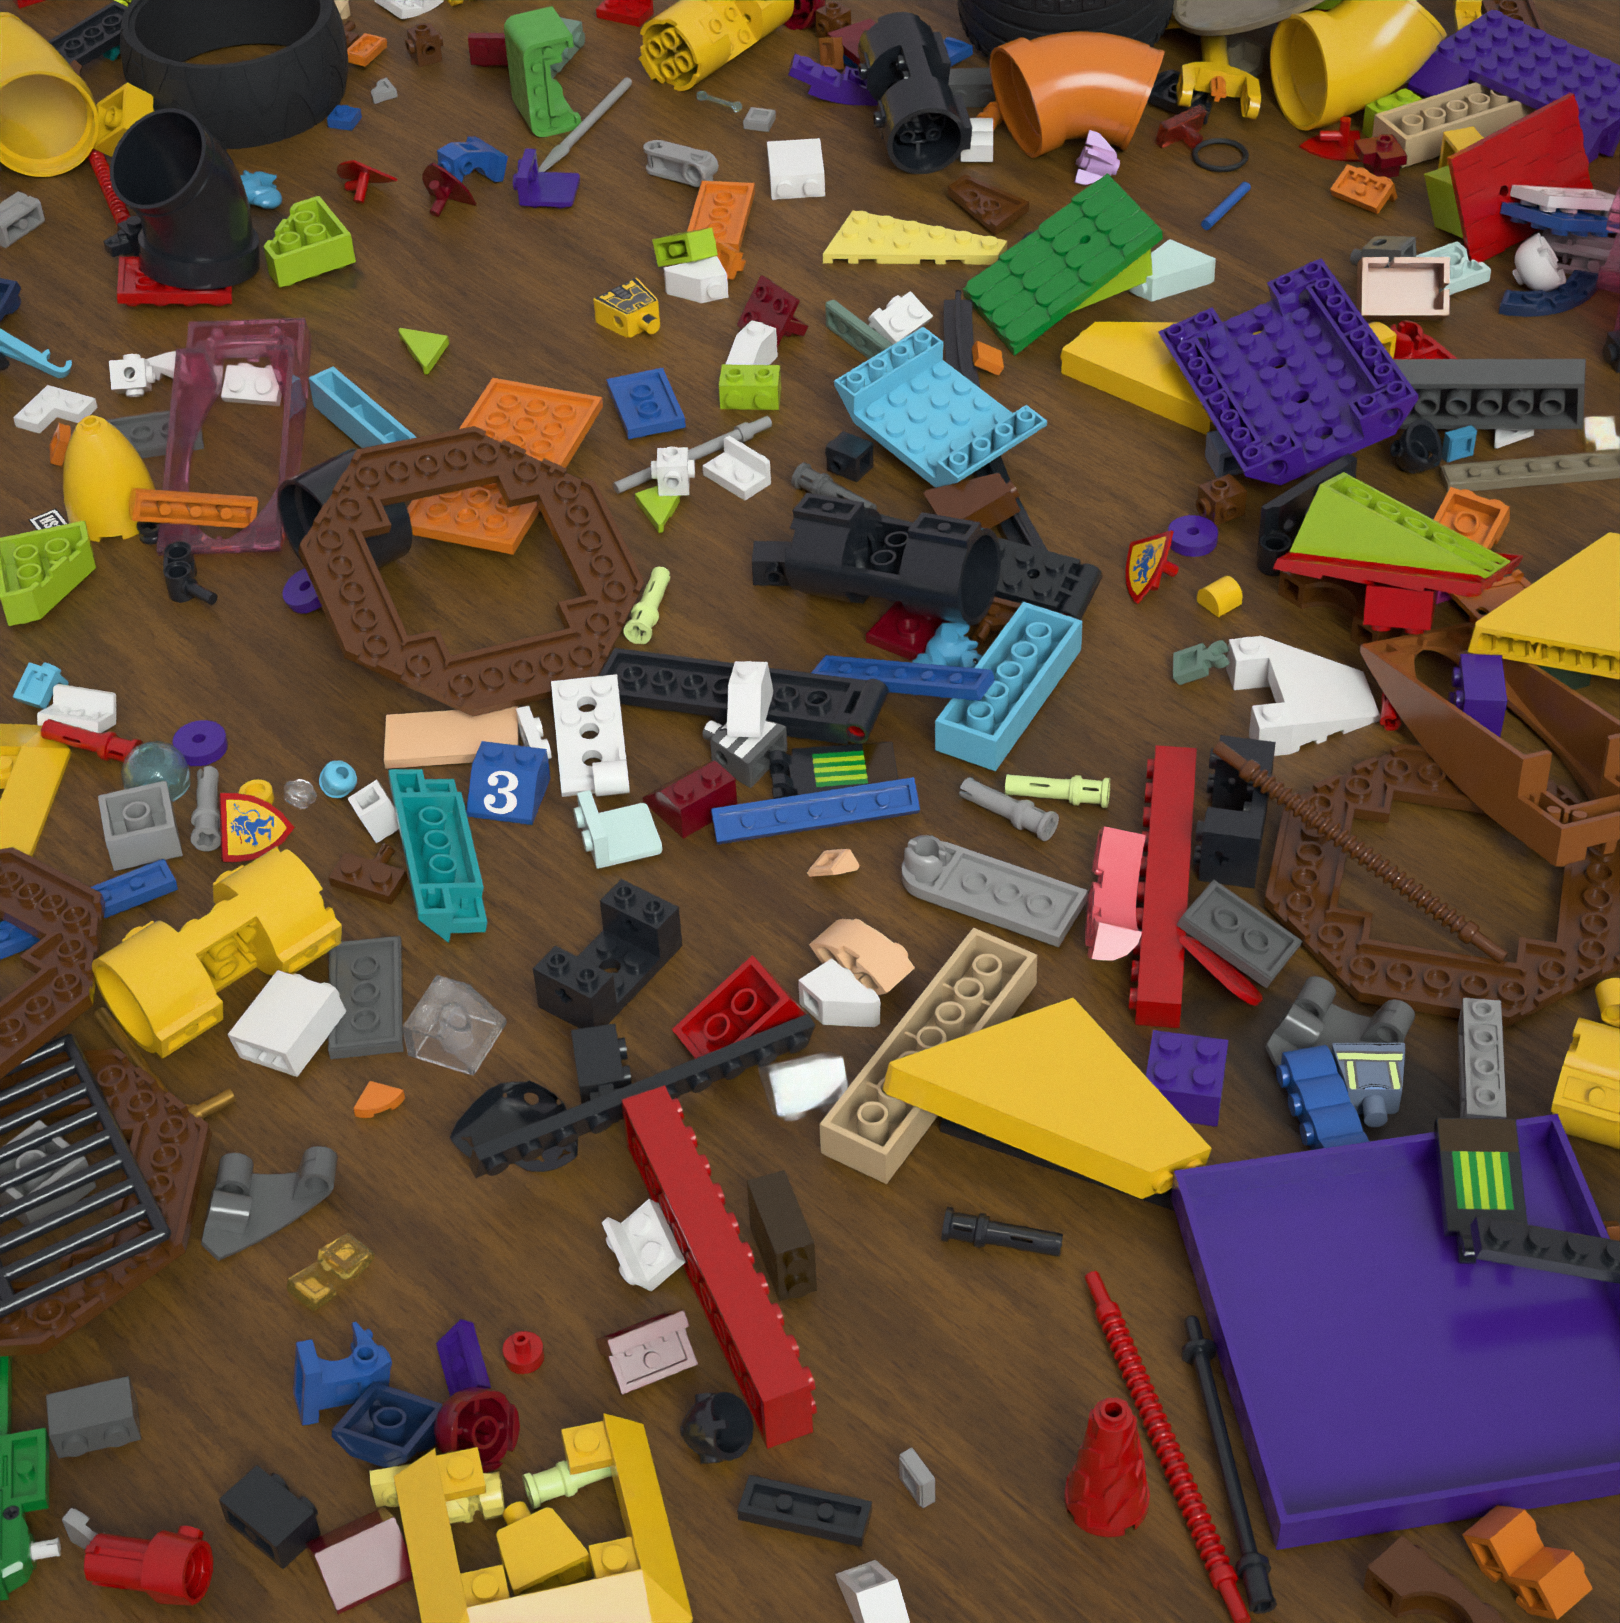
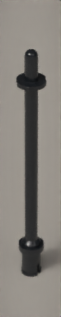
M1189 1315L1184 1319L1188 1343L1181 1348V1357L1184 1362L1194 1364L1241 1553V1558L1235 1564L1237 1576L1243 1579L1249 1611H1253L1255 1614L1267 1613L1277 1606L1268 1576L1271 1566L1269 1558L1258 1553L1210 1364V1360L1216 1356V1343L1212 1340L1204 1339L1199 1319L1195 1315Z

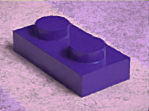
M460 1319L436 1343L450 1396L468 1387L491 1388L473 1322Z

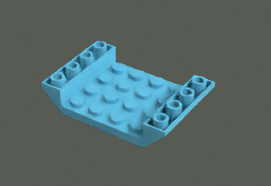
M925 327L918 329L834 380V386L853 422L935 488L958 483L1047 426V420L1027 405L1014 413L1010 412L943 360V341Z

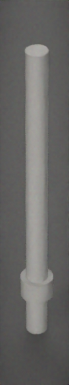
M765 416L751 423L744 422L734 427L733 431L688 450L689 460L694 459L695 461L724 448V438L727 436H731L742 443L754 437V434L772 427V421L769 416ZM651 467L614 482L613 488L615 492L620 494L651 480Z

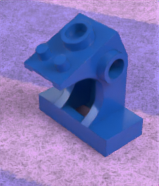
M476 136L467 137L466 142H451L437 150V165L447 170L461 183L464 176L470 174L473 169L494 182H503L508 156Z
M352 1322L353 1343L350 1345L352 1354L348 1358L339 1361H328L318 1357L312 1339L296 1342L293 1395L302 1426L319 1423V1410L355 1403L373 1381L389 1386L392 1360L388 1351L382 1345L378 1346L371 1339L373 1338V1333L370 1329L364 1331L357 1322Z

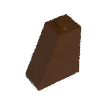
M999 473L929 489L924 492L935 515L981 522V527L988 529L993 528L1021 511L1015 500L1020 497L1017 489L1011 480L1005 483Z

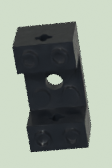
M1220 735L1219 742L1222 741L1246 760L1253 759L1260 764L1261 771L1266 769L1268 776H1272L1276 742ZM1211 748L1209 769H1215V773H1209L1206 793L1213 794L1212 807H1207L1205 821L1198 820L1195 841L1202 842V845H1196L1193 866L1199 867L1198 881L1211 883L1215 880L1224 885L1255 889L1269 793L1262 794L1261 787L1254 788L1252 781L1247 783L1240 778L1239 771L1214 754V748Z
M621 879L600 900L603 931L578 956L554 946L533 968L538 1007L579 1029L608 1025L683 946L678 906ZM614 968L619 971L617 973H608L604 970Z

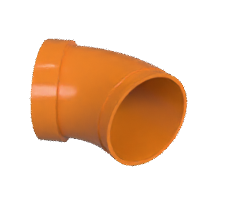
M1062 32L1041 36L1032 40L1020 37L992 50L990 55V76L1002 118L1016 144L1029 157L1036 158L1063 146L1065 140L1086 139L1089 130L1100 133L1109 145L1113 144L1126 151L1150 96L1165 51L1157 50L1146 43L1131 38L1101 32Z

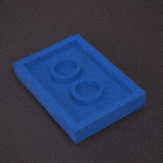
M663 368L606 379L607 389L628 439L642 438L647 435L671 432L686 427L684 414Z

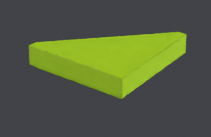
M405 328L398 329L400 340L404 341L407 345L408 351L414 360L421 365L424 374H429L448 347V336Z
M658 486L635 493V502L658 533H663L664 525L675 512L680 503L681 495L659 496Z

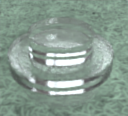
M303 779L287 781L284 786L285 801L301 809H307L310 804L314 803L317 793L313 790V785Z

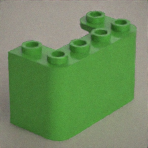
M553 6L509 17L504 24V35L512 100L531 131L538 137H548L574 130L581 123V116L578 112H573L563 97L561 84L551 78L550 65L562 62L561 54L566 47H574L571 32Z

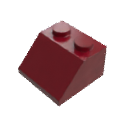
M714 760L691 769L643 796L642 799L644 804L684 839L712 823V808L737 805L736 778Z

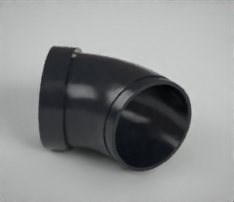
M167 108L157 110L136 121L125 132L115 148L110 165V180L118 198L128 205L141 221L142 230L138 235L139 266L141 271L156 282L184 289L224 288L242 283L253 277L260 267L259 236L253 229L249 200L243 181L223 145L193 115L181 109Z

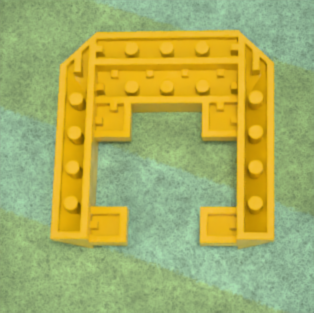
M0 724V789H4L0 799V849L13 847L33 857L70 759L71 750L66 744L42 738V726Z
M603 1413V1421L561 1429V1438L570 1475L610 1467L627 1537L589 1545L588 1553L594 1575L593 1580L512 1598L509 1596L503 1564L461 1574L459 1570L446 1502L486 1493V1484L478 1447L437 1456L434 1448L394 1476V1483L421 1623H692L693 1617L644 1424Z

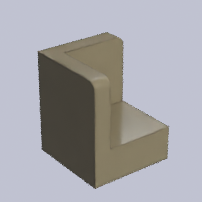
M1243 37L1228 47L1230 66L1246 71L1254 77L1262 73L1264 45Z

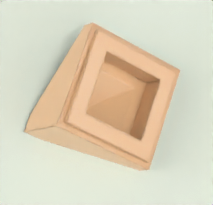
M850 849L825 850L810 867L807 874L809 877L837 875L856 871L860 865Z

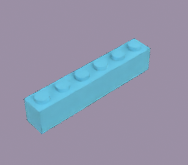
M334 366L308 378L314 407L361 448L417 438Z

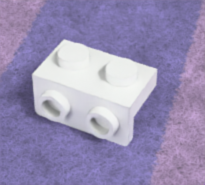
M910 291L902 298L899 295L895 296L886 305L887 308L885 310L879 308L874 311L868 318L870 322L868 326L876 330L892 344H895L926 325L933 315Z
M239 363L238 366L227 365L221 398L224 402L280 406L283 386H289L290 379L280 367L274 365H267L265 368L254 367L248 363Z
M57 684L53 687V704L37 713V724L42 726L44 721L52 719L102 733L116 725V694Z

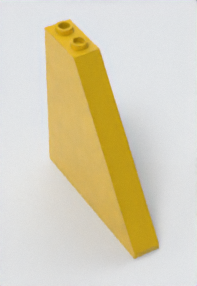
M1094 322L1072 342L1063 347L1060 354L1062 374L1207 435V432L1216 430V427L1159 336V331L1178 322ZM1262 331L1255 332L1253 335H1257ZM1278 365L1274 368L1278 369L1283 367L1284 365Z
M1607 533L1478 620L1474 626L1468 652L1502 655V659L1620 680V534Z
M1074 998L891 1061L888 1065L883 1091L891 1097L1140 1199L1156 1193L1163 1194L1170 1190L1173 1185L1175 1170L1206 1166L1212 1149Z

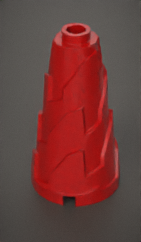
M1105 1398L1097 1402L1094 1409H1091L1084 1440L1079 1447L1076 1463L1066 1478L1064 1493L1066 1511L1068 1514V1509L1074 1516V1523L1087 1533L1109 1538L1124 1536L1125 1529L1133 1525L1137 1529L1148 1513L1150 1500L1144 1454L1137 1430V1417L1132 1414L1128 1403L1120 1398Z

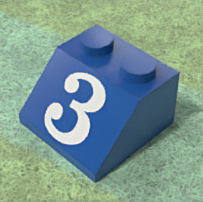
M482 741L472 763L466 810L467 817L533 825L551 779L547 749Z

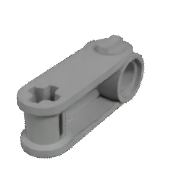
M652 140L643 145L648 159L646 172L650 175L700 187L702 181H713V175L717 173L719 168L717 159L708 151L663 140Z

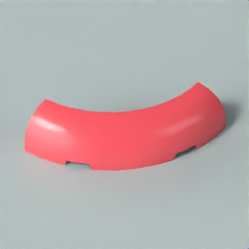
M1105 826L1099 830L1092 871L1095 875H1098L1097 882H1092L1088 894L1085 923V945L1093 947L1088 949L1087 956L1090 959L1116 960L1126 956L1138 944L1142 932L1138 930L1136 922V899L1146 835Z

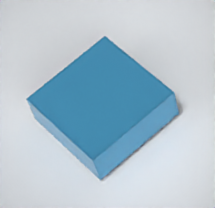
M1470 425L1445 432L1442 458L1446 463L1473 455L1477 430Z

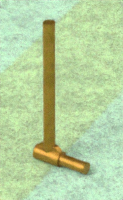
M104 1007L97 1009L94 1013V1018L115 1046L127 1055L128 1060L134 1066H140L157 1081L159 1087L165 1092H169L109 1011ZM228 1088L198 1105H185L188 1111L196 1118L201 1117L204 1120L209 1115L235 1102L236 1098L231 1089Z

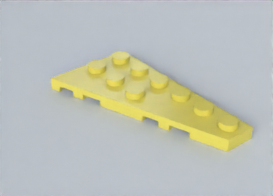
M853 210L824 251L823 263H833V259H848V264H858L859 260L874 259V262L877 264H920V259L935 260V264H946L947 260H961L963 264L992 265L998 261L999 255L1007 251V240L997 239L994 236L972 234L968 231L946 229L942 226L921 224L917 221L895 219L891 216L870 214L866 211Z

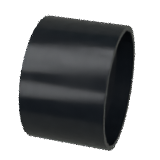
M357 448L349 449L285 480L279 486L277 505L281 523L290 545L302 564L303 562L298 553L299 545L313 526V522L324 503L331 496L333 488L342 473L346 471ZM405 502L383 506L391 523L390 533L364 538L378 569L405 556L411 549L412 526Z

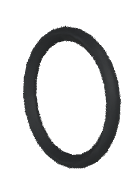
M1213 138L1197 144L1193 149L1192 157L1197 165L1206 170L1228 172L1244 166L1248 161L1249 154L1245 146L1237 141ZM1226 144L1240 149L1243 153V159L1234 165L1214 166L1202 162L1198 157V151L1207 145Z

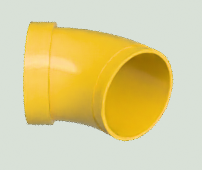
M1342 0L1326 12L1312 10L1291 14V17L1279 22L1271 44V78L1278 104L1286 119L1297 129L1306 131L1334 125L1339 122L1341 117L1365 109L1366 104L1386 97L1402 86L1431 57L1439 43L1446 38L1447 33L1442 25L1416 0Z
M0 12V162L13 171L33 177H50L68 172L87 158L98 137L99 118L93 95L89 87L75 73L66 59L46 39L14 14Z

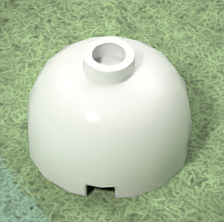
M1537 233L1520 245L1514 259L1516 269L1512 271L1520 286L1525 283L1531 290L1548 292L1566 283L1563 269L1557 271V261L1559 260L1544 236L1540 237V233Z

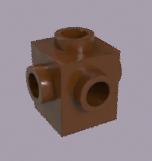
M835 1L829 2L817 9L816 37H828L829 32L851 25V10Z
M420 23L413 28L407 29L408 39L405 40V46L408 54L418 67L442 61L441 46H443V38L440 31H436L431 23Z
M1227 474L1198 485L1196 509L1200 516L1211 520L1217 526L1245 515L1247 490L1232 475Z

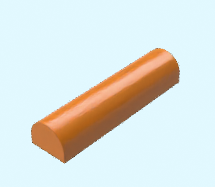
M133 488L130 493L129 513L132 521L254 529L259 501L257 497Z

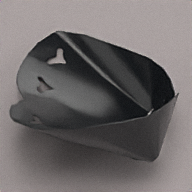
M530 1080L526 1082L500 1083L488 1089L473 1102L456 1122L450 1139L461 1152L471 1158L473 1147L469 1145L468 1141L462 1140L461 1137L471 1136L472 1143L476 1147L567 1109L553 1092ZM524 1094H536L539 1102L535 1105L527 1103L524 1099ZM578 1139L566 1147L560 1148L555 1146L545 1150L542 1153L544 1162L539 1159L527 1162L520 1160L515 1162V1164L527 1171L533 1172L555 1170L577 1157ZM564 1150L571 1152L567 1155L564 1154L560 1159H558V1157L562 1154Z

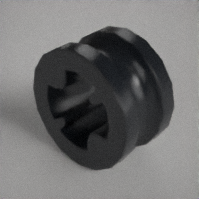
M138 521L136 527L139 532L140 541L148 545L162 542L167 536L166 529L164 528L165 524Z

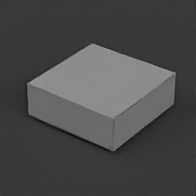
M751 107L743 120L744 129L769 132L776 119V110Z
M913 1448L900 1454L899 1479L917 1504L924 1508L935 1502V1478Z

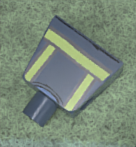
M1332 1043L1331 1053L1338 1074L1345 1083L1350 1102L1355 1107L1357 1114L1364 1115V1122L1368 1126L1379 1127L1384 1125L1388 1120L1387 1114L1399 1112L1403 1088L1405 1043Z

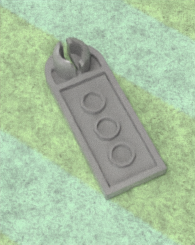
M917 836L908 842V848H904L902 883L905 889L913 896L1056 947L1060 946L1088 900V890L948 842L940 841L934 836Z

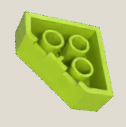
M320 196L294 203L290 208V216L287 219H283L275 229L273 240H268L263 246L269 275L279 288L291 286L295 282L307 278L318 277L322 273L334 269H342L346 265L356 262L350 232Z
M85 520L0 538V600L8 626L40 620L96 569L93 548Z

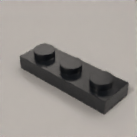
M749 1475L737 1513L738 1520L862 1547L872 1514V1501Z

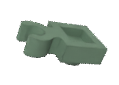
M1223 640L1212 643L1208 648L1201 643L1174 652V680L1181 685L1209 676V668L1211 667L1224 668L1230 664L1229 660L1222 653L1228 652L1229 647Z

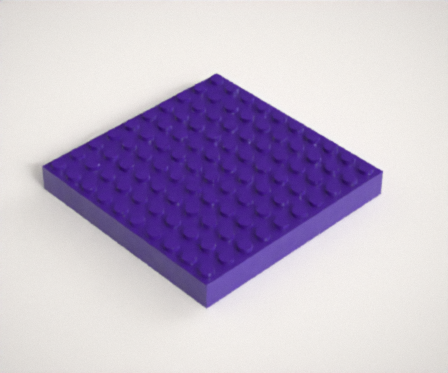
M1558 1114L1516 1120L1528 1225L1610 1239ZM1434 1132L1174 1171L1171 1200L1211 1334L1216 1343L1217 1354L1276 1550L1483 1517L1497 1505L1526 1510L1620 1494V1284L1476 1259L1475 1264H1460L1458 1261L1457 1236L1444 1235Z

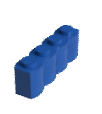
M1327 1045L1282 1052L1281 1065L1276 1067L1277 1080L1281 1088L1286 1087L1289 1094L1288 1105L1293 1117L1297 1116L1301 1123L1300 1134L1303 1144L1305 1146L1309 1145L1311 1150L1370 1142L1363 1132L1357 1111L1350 1102L1345 1083L1338 1074L1334 1058Z

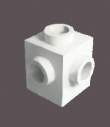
M127 354L123 355V360L109 361L111 390L115 393H126V397H142L144 392L152 391L151 383H155L154 366H150L145 358H141V355Z
M688 447L657 448V460L651 461L652 479L658 480L659 496L689 495L690 478H695L694 459L689 460Z

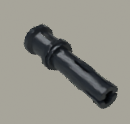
M947 1206L941 1241L948 1242L950 1239L973 1243L976 1248L991 1244L1060 1257L1063 1234L992 1221L986 1213L980 1212L978 1216L955 1212L953 1207Z

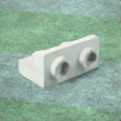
M731 436L724 438V452L703 465L704 476L744 501L771 484L770 461L765 456L760 455Z
M648 1199L622 1223L609 1217L602 1222L607 1234L606 1243L616 1254L620 1263L619 1272L630 1285L636 1284L649 1291H653L686 1262L659 1203Z

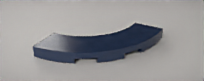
M1574 270L1565 284L1547 293L1543 290H1506L1498 314L1533 317L1551 315L1573 309L1589 300L1600 287L1603 275Z

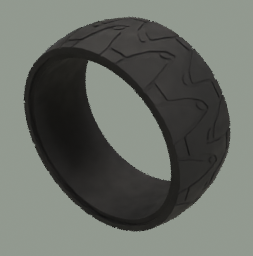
M132 0L123 14L120 52L126 83L154 96V111L175 108L193 115L218 139L225 150L271 144L305 132L323 121L325 117H328L334 108L340 104L345 94L348 73L347 40L342 19L334 0ZM259 43L288 46L275 53L237 63L215 65L183 63V61L201 53L234 45Z

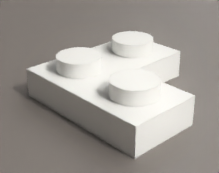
M47 385L13 418L16 427L40 434L57 417L79 423L84 417L90 416L98 407L96 399L93 397Z

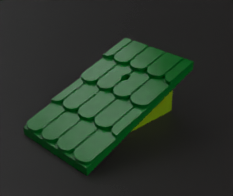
M1107 173L1071 198V203L1039 225V229L998 256V261L969 280L966 287L963 288V294L966 300H972V307L1015 356L1067 314L1146 283L1147 276L1153 275L1151 248L1163 239V231Z

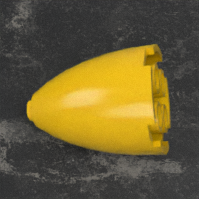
M94 415L86 416L76 425L70 437L63 466V494L69 524L85 520L91 541L100 542L101 537L122 535L123 540L139 534L136 527L138 521H132L129 513L131 490L133 488L155 490L154 483L139 453L115 426L101 417Z

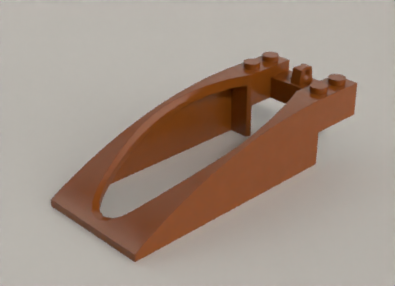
M1468 622L1424 631L1423 634H1410L1361 644L1360 653L1403 722L1446 775L1493 820L1555 867H1563L1569 863L1585 860L1587 847L1590 846L1603 855L1615 851L1617 841L1620 839V720L1535 664L1502 659L1507 695L1506 707L1529 726L1553 750L1590 800L1568 806L1547 791L1552 752L1544 750L1524 755L1416 678L1414 660L1417 654L1423 650H1434L1441 653L1458 666L1460 654H1474L1468 652L1475 626L1473 623Z

